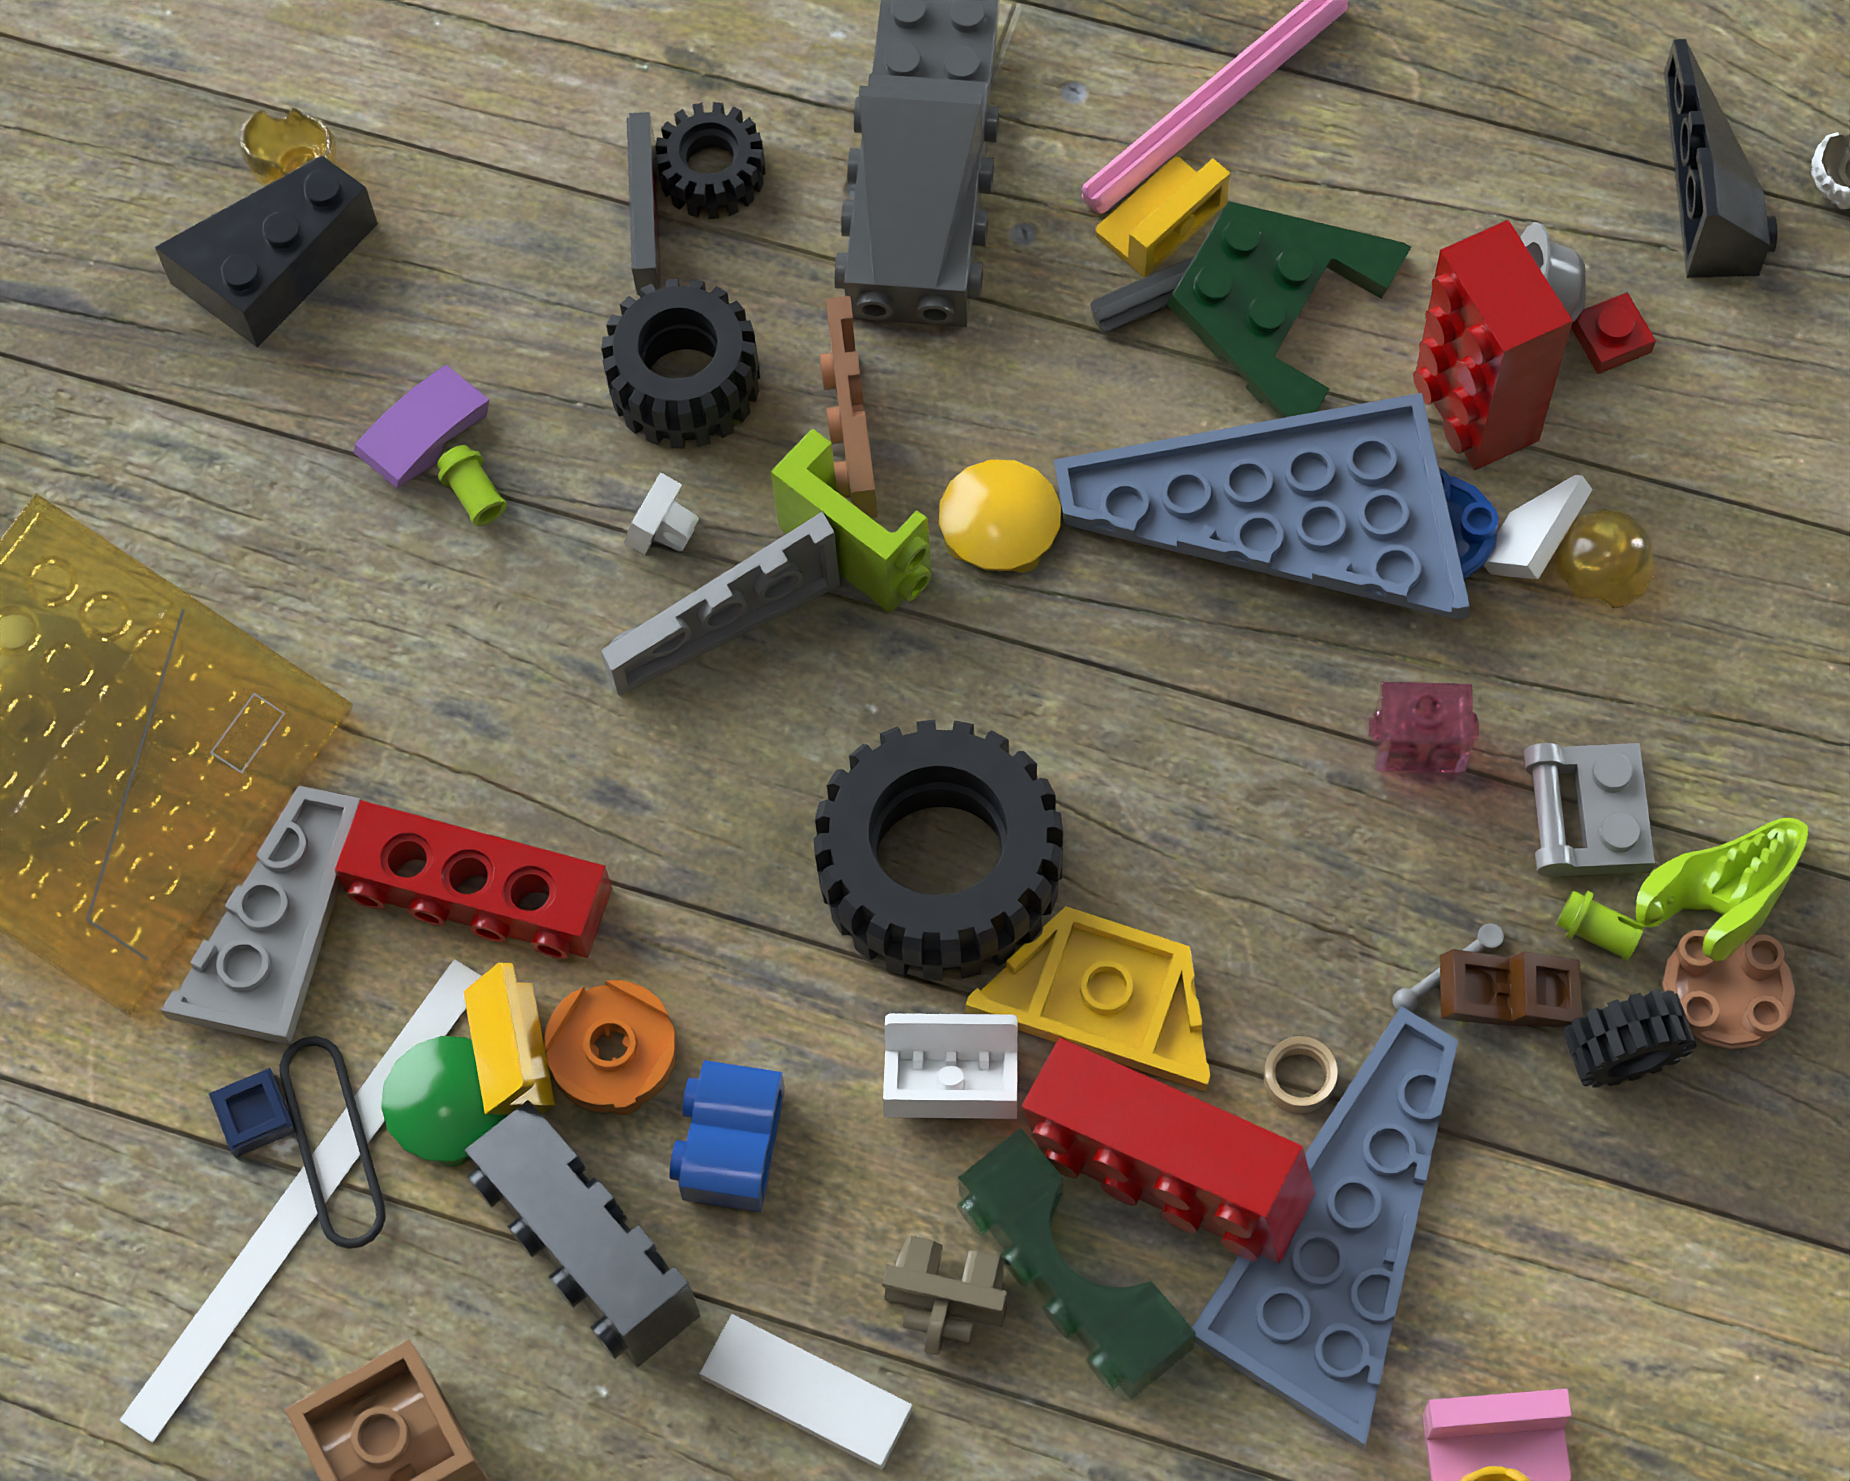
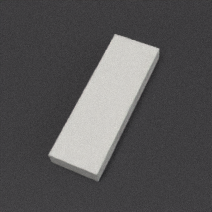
M731 1314L700 1372L702 1380L880 1470H883L913 1411L912 1404Z

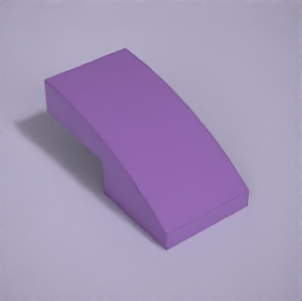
M445 365L416 385L389 408L358 440L354 447V453L395 488H399L436 464L442 455L444 443L485 418L489 399L449 366Z

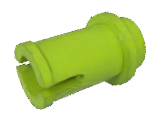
M459 445L448 450L438 460L437 467L440 470L438 479L443 486H451L474 525H487L505 512L507 502L500 496L481 467L484 460L478 451H471L467 445Z
M1572 891L1558 918L1556 926L1566 930L1565 937L1572 940L1574 935H1577L1620 956L1622 960L1628 961L1641 938L1645 925L1592 900L1593 892L1587 891L1585 895Z

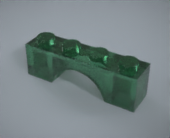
M1019 1128L958 1177L959 1196L962 1200L957 1203V1208L977 1234L982 1236L989 1231L1005 1249L1000 1256L1004 1258V1266L1014 1279L1023 1287L1032 1282L1048 1300V1303L1043 1306V1310L1056 1329L1067 1339L1076 1334L1092 1354L1086 1358V1361L1098 1379L1110 1391L1120 1386L1132 1400L1194 1348L1196 1332L1152 1281L1129 1287L1103 1286L1081 1277L1064 1262L1054 1245L1050 1231L1053 1215L1063 1197L1064 1178L1027 1134Z

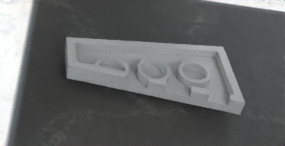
M304 786L297 787L256 855L259 860L243 886L237 885L224 906L227 912L209 941L203 940L190 961L192 969L177 992L172 991L163 1005L161 1011L167 1019L291 1045L341 884L334 869L358 808L360 798Z

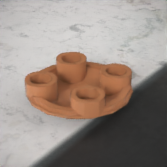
M1709 929L1693 930L1686 933L1667 960L1662 985L1664 992L1671 990L1674 991V994H1678L1693 1036L1706 1044L1726 1049L1756 1047L1777 1035L1791 1016L1795 997L1791 971L1784 961L1785 953L1779 941L1769 935L1753 934L1731 956L1723 961H1714L1704 956L1702 951L1704 937Z

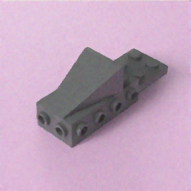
M881 0L872 74H869L868 86L860 85L859 97H856L854 108V133H862L860 148H850L848 156L847 182L848 184L856 185L854 200L843 201L841 214V236H849L848 253L837 252L835 262V289H845V296H850L853 319L967 327L970 298H981L983 262H974L976 246H986L989 211L980 209L981 194L992 193L994 158H988L985 155L987 142L997 143L999 129V107L989 106L1000 9L999 0Z

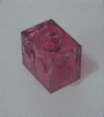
M1382 681L1375 713H1373V718H1368V737H1372L1373 742H1375V770L1465 773L1474 740H1478L1479 737L1478 716L1473 713L1472 684Z

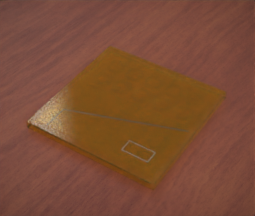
M37 493L0 539V932L130 1017L351 712L353 704Z

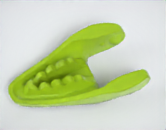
M1780 818L1720 846L1684 853L1655 869L1642 884L1636 902L1637 922H1641L1645 927L1653 928L1665 922L1682 909H1711L1723 916L1705 935L1702 951L1704 956L1714 961L1725 960L1764 924L1803 854L1808 839L1807 825L1795 818Z

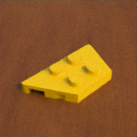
M1065 906L1043 926L1042 934L1031 943L1024 944L1006 961V967L981 990L975 989L968 996L965 1004L966 1013L1015 1015L1018 1018L1019 1031L1055 1043L1060 1037L1116 1063L1204 1092L1207 1091L1210 1082V1069L1205 1054L1202 1019L1194 985L1195 975L1190 946Z

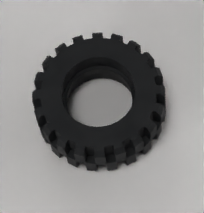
M936 720L917 721V732L902 735L898 726L880 733L881 746L874 750L868 744H862L849 755L850 772L837 769L826 785L828 800L819 802L815 817L817 836L813 838L819 885L824 904L830 906L833 923L841 935H853L855 950L868 960L875 959L878 954H881L885 957L886 970L903 976L907 974L909 966L922 968L923 980L943 981V970L960 968L961 977L964 979L981 974V961L992 958L997 966L1004 964L1015 953V943L1018 940L1025 944L1031 943L1042 930V915L1052 913L1058 898V882L1062 879L1061 813L1056 811V795L1048 779H1037V763L1025 751H1018L1014 756L1009 754V739L994 731L988 732L985 739L975 736L974 724L954 721L953 730H936ZM931 807L957 808L979 817L993 829L1000 840V858L993 870L984 879L968 889L946 895L923 894L899 885L882 870L878 860V847L884 835L896 822L918 810Z

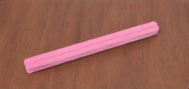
M1304 0L1083 184V194L1081 197L1086 205L1090 206L1097 214L1107 212L1347 11L1348 0Z

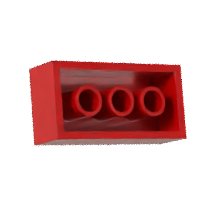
M1508 219L1440 249L1435 278L1432 279L1429 307L1425 312L1426 322L1422 341L1419 343L1420 352L1416 371L1413 372V379L1418 393H1422L1426 404L1434 403L1444 420V433L1451 448L1457 454L1464 452L1474 470L1540 441L1573 322Z
M1060 1037L1021 1105L1032 1131L1031 1135L1036 1140L1043 1155L1042 1161L1048 1167L1069 1178L1076 1179L1082 1173L1102 1182L1101 1188L1108 1195L1122 1203L1136 1206L1138 1201L1141 1200L1161 1209V1216L1167 1222L1183 1231L1196 1233L1200 1227L1222 1237L1221 1243L1225 1248L1250 1261H1257L1261 1255L1279 1264L1315 1196L1303 1145Z

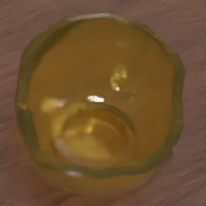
M292 108L286 117L280 119L272 118L264 110H260L254 113L240 129L239 146L242 156L253 177L262 186L274 182L321 155L335 164L336 142L334 135L322 120L303 115L297 108Z
M1600 509L1575 518L1556 549L1557 571L1562 579L1567 582L1568 587L1580 599L1592 597L1607 602L1612 608L1623 607L1643 596L1655 577L1654 552L1651 538L1632 516L1621 511Z

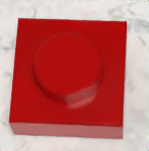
M1628 292L1583 309L1571 326L1597 374L1652 353L1656 343L1654 336Z

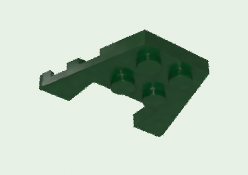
M1228 201L1172 293L1167 305L1219 360L1225 358L1248 382L1245 388L1260 404L1266 401L1281 418L1317 412L1330 388L1276 358L1275 354L1325 269H1330L1382 299L1410 251L1411 246L1400 241Z

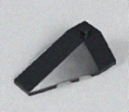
M1673 39L1664 70L1686 278L1759 276L1767 253L1775 252L1778 236L1775 216H1767L1764 191L1686 39Z

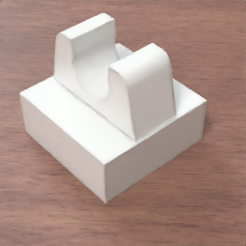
M660 472L631 522L624 544L644 555L647 553L653 540L677 551H683L695 530L694 528L699 521V517L675 502L682 484Z

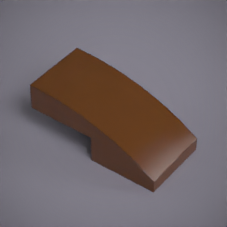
M1452 949L1440 955L1441 1019L1511 1026L1566 1027L1572 1025L1571 1022L1577 1017H1582L1580 960L1526 951L1512 957H1503Z

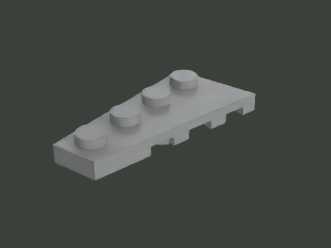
M823 512L639 627L622 632L611 641L610 645L600 650L607 676L617 695L619 696L839 587L840 578L835 534Z

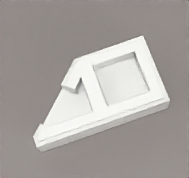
M1574 475L1509 513L1497 533L1495 549L1484 564V567L1491 575L1539 579L1593 490L1582 475Z

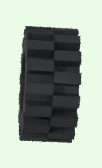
M703 102L693 104L694 115L690 117L681 109L674 114L676 126L666 121L661 128L663 138L657 137L655 145L658 173L665 196L671 195L672 205L678 210L687 204L688 215L697 218L701 208L707 209L708 219H719L718 208L726 207L729 216L739 213L737 201L740 199L748 207L754 201L753 190L761 191L764 184L763 175H766L763 144L760 132H756V124L750 117L743 121L742 110L734 106L729 114L725 115L723 103L713 102L712 112H704ZM706 148H721L729 151L734 157L729 167L711 174L693 171L689 167L688 161L693 154Z
M1660 990L1650 991L1643 997L1641 993L1630 995L1628 1000L1619 1002V999L1608 1002V1007L1603 1009L1594 1008L1586 1012L1588 1017H1577L1571 1022L1572 1025L1566 1026L1564 1029V1037L1580 1082L1586 1087L1592 1085V1088L1601 1087L1606 1083L1609 1086L1619 1085L1625 1079L1634 1081L1641 1079L1642 1074L1648 1072L1651 1074L1662 1071V1066L1674 1065L1681 1061L1680 1057L1689 1056L1693 1052L1692 1049L1697 1046L1677 993L1674 994V991L1671 990L1663 993Z

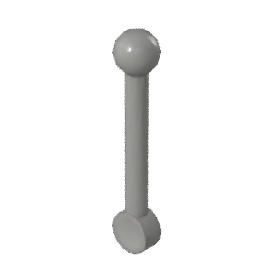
M1492 923L1483 925L1478 931L1476 941L1463 950L1477 953L1498 950L1504 939L1502 929ZM1440 967L1413 988L1398 990L1392 999L1395 1010L1398 1011L1402 1006L1413 1012L1418 1006V999L1440 984Z

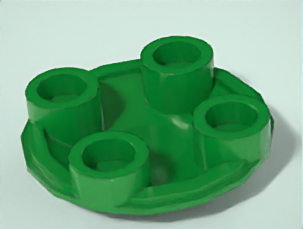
M439 1036L416 1044L395 1062L383 1086L381 1109L388 1132L405 1151L426 1161L439 1162L447 1167H457L465 1164L469 1160L465 1149L509 1115L485 1114L473 1043L467 1037Z

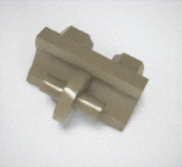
M910 1235L907 1237L897 1258L896 1266L887 1264L882 1287H885L884 1300L932 1311V1313L907 1308L903 1321V1328L927 1333L925 1353L939 1356L944 1337L969 1343L973 1323L950 1318L949 1315L1003 1327L1007 1311V1291H1003L1004 1258L1002 1256L978 1250L969 1251L962 1281L937 1276L943 1253V1245L934 1240Z

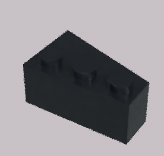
M321 155L155 246V249L173 286L258 348L378 225L367 188Z

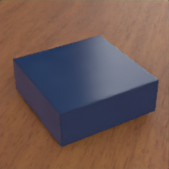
M271 1068L208 1093L229 1149L235 1158L295 1133L288 1107Z

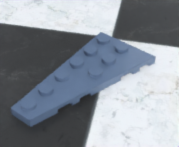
M1402 1006L1305 1153L1315 1196L1280 1263L1278 1264L1261 1255L1257 1261H1250L1238 1256L1188 1336L1189 1340L1361 1450H1364L1374 1403L1380 1384L1419 1207L1458 1044L1457 1039Z

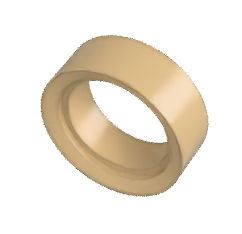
M1305 1036L1290 1037L1278 1043L1267 1057L1263 1075L1265 1090L1278 1107L1292 1113H1310L1324 1106L1331 1098L1337 1081L1338 1068L1332 1052L1320 1041ZM1302 1054L1315 1059L1321 1065L1325 1074V1084L1322 1089L1316 1094L1305 1098L1294 1097L1284 1092L1277 1083L1275 1069L1286 1057Z

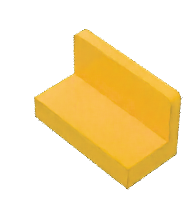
M1173 157L1096 226V237L1142 277H1147L1225 207L1228 202L1230 172L1213 158L1196 172L1181 158Z
M498 963L463 991L485 1114H511L529 1100L540 1114H544L555 1106L533 983L517 982L513 964Z

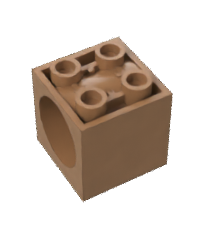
M410 1339L284 1409L320 1481H489L432 1371Z

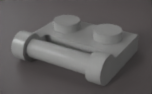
M1540 743L1531 745L1523 751L1525 770L1533 775L1541 849L1535 852L1537 873L1539 875L1559 877L1651 872L1655 860L1640 743L1561 747L1554 743ZM1558 774H1574L1583 848L1573 849L1566 844Z

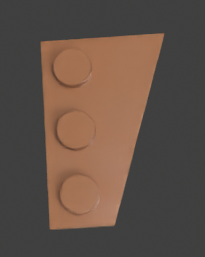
M850 296L827 298L825 300L831 352L822 353L819 356L824 390L836 389L838 406L826 408L830 441L832 444L843 443L845 461L834 462L837 492L844 498H850L851 503L870 518L878 517L866 415L865 410H863L858 352L855 348Z

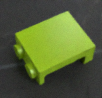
M812 428L771 471L778 526L785 533H789L823 512L835 534L839 574L891 614L904 599L912 601L918 597L931 578L928 518L917 510L896 532L891 533L837 492L832 442Z

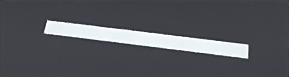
M455 959L354 1096L367 1144L385 1121L381 1109L383 1086L395 1062L416 1044L439 1036H446L466 1009L463 991L478 980L481 975ZM347 1107L312 1154L325 1203L360 1156ZM305 1167L298 1173L121 1417V1422L152 1443L316 1217L317 1210Z

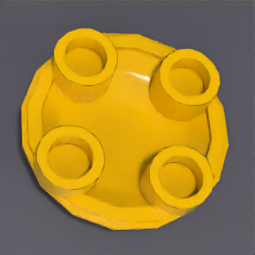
M990 459L967 467L950 481L940 500L939 527L944 537L947 552L955 559L963 560L984 570H1013L1019 573H1026L1035 569L1039 565L1042 555L1051 548L1060 530L1061 503L1053 485L1037 469L1015 460Z

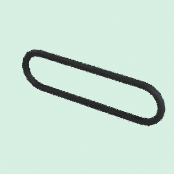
M318 1036L304 1037L292 1043L283 1053L279 1069L282 1087L295 1128L296 1138L318 1218L326 1238L336 1246L347 1249L363 1247L374 1241L382 1231L385 1223L386 1214L382 1193L343 1056L338 1047L326 1038ZM318 1046L324 1048L331 1054L336 1067L376 1211V1218L372 1228L359 1238L348 1239L341 1237L334 1231L329 1220L289 1075V1065L292 1058L305 1047Z

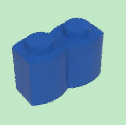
M704 1060L699 1079L688 1078L683 1098L682 1115L683 1117L692 1118L687 1140L675 1141L669 1173L670 1180L679 1181L678 1187L683 1201L761 1212L783 1104L785 1085L782 1072Z

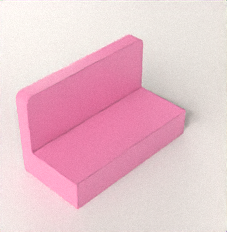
M1568 1389L1428 1401L1422 1417L1431 1481H1460L1463 1476L1486 1466H1503L1508 1469H1516L1529 1477L1531 1481L1571 1480L1564 1427L1571 1418Z

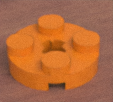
M624 980L605 981L606 985L594 986L586 991L582 987L566 996L558 1004L548 1021L544 1034L547 1065L559 1090L575 1104L595 1112H613L618 1115H629L637 1111L643 1103L656 1096L668 1082L677 1059V1036L663 1003L652 992L638 984ZM614 1031L625 1035L622 1044L627 1051L623 1056L618 1059L613 1057L612 1061L599 1059L601 1052L594 1043L600 1035L605 1033L607 1039H611V1032Z

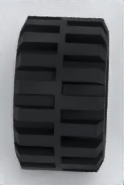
M678 278L665 280L666 288L655 290L653 284L641 288L642 297L637 301L628 296L620 304L622 316L611 315L606 324L608 336L602 337L601 350L604 359L602 362L613 407L619 417L624 416L626 427L635 434L644 429L646 441L658 446L662 439L666 438L670 439L671 448L685 449V441L696 440L697 446L701 447L711 444L709 437L711 434L718 432L724 438L732 433V420L736 419L744 422L750 414L749 401L756 402L760 370L755 335L751 320L746 321L745 309L740 303L734 301L729 304L728 292L717 286L711 292H707L704 281L691 279L688 287L680 286ZM677 350H697L713 358L702 371L685 378H666L650 370L661 357Z

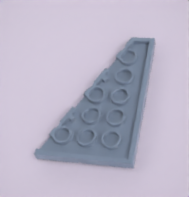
M1422 393L1054 460L1065 525L1456 620L1470 617L1469 600Z

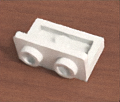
M887 1014L885 1016L884 1118L1017 1119L1018 1018L1015 1015Z

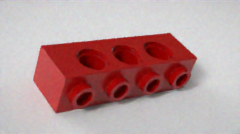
M363 800L359 802L334 869L344 891L348 893L347 896L362 906L372 909H383L387 903L409 909L408 913L412 917L427 924L443 926L446 920L470 926V931L475 935L493 942H506L508 937L530 942L531 947L535 951L556 959H567L569 953L585 958L589 957L612 890L605 865ZM410 860H423L426 862L423 870L413 877L404 878L397 876L399 868ZM482 876L487 878L484 887L476 893L462 894L457 892L459 885L469 877ZM541 892L549 896L546 903L539 909L525 911L518 908L520 901L530 893Z

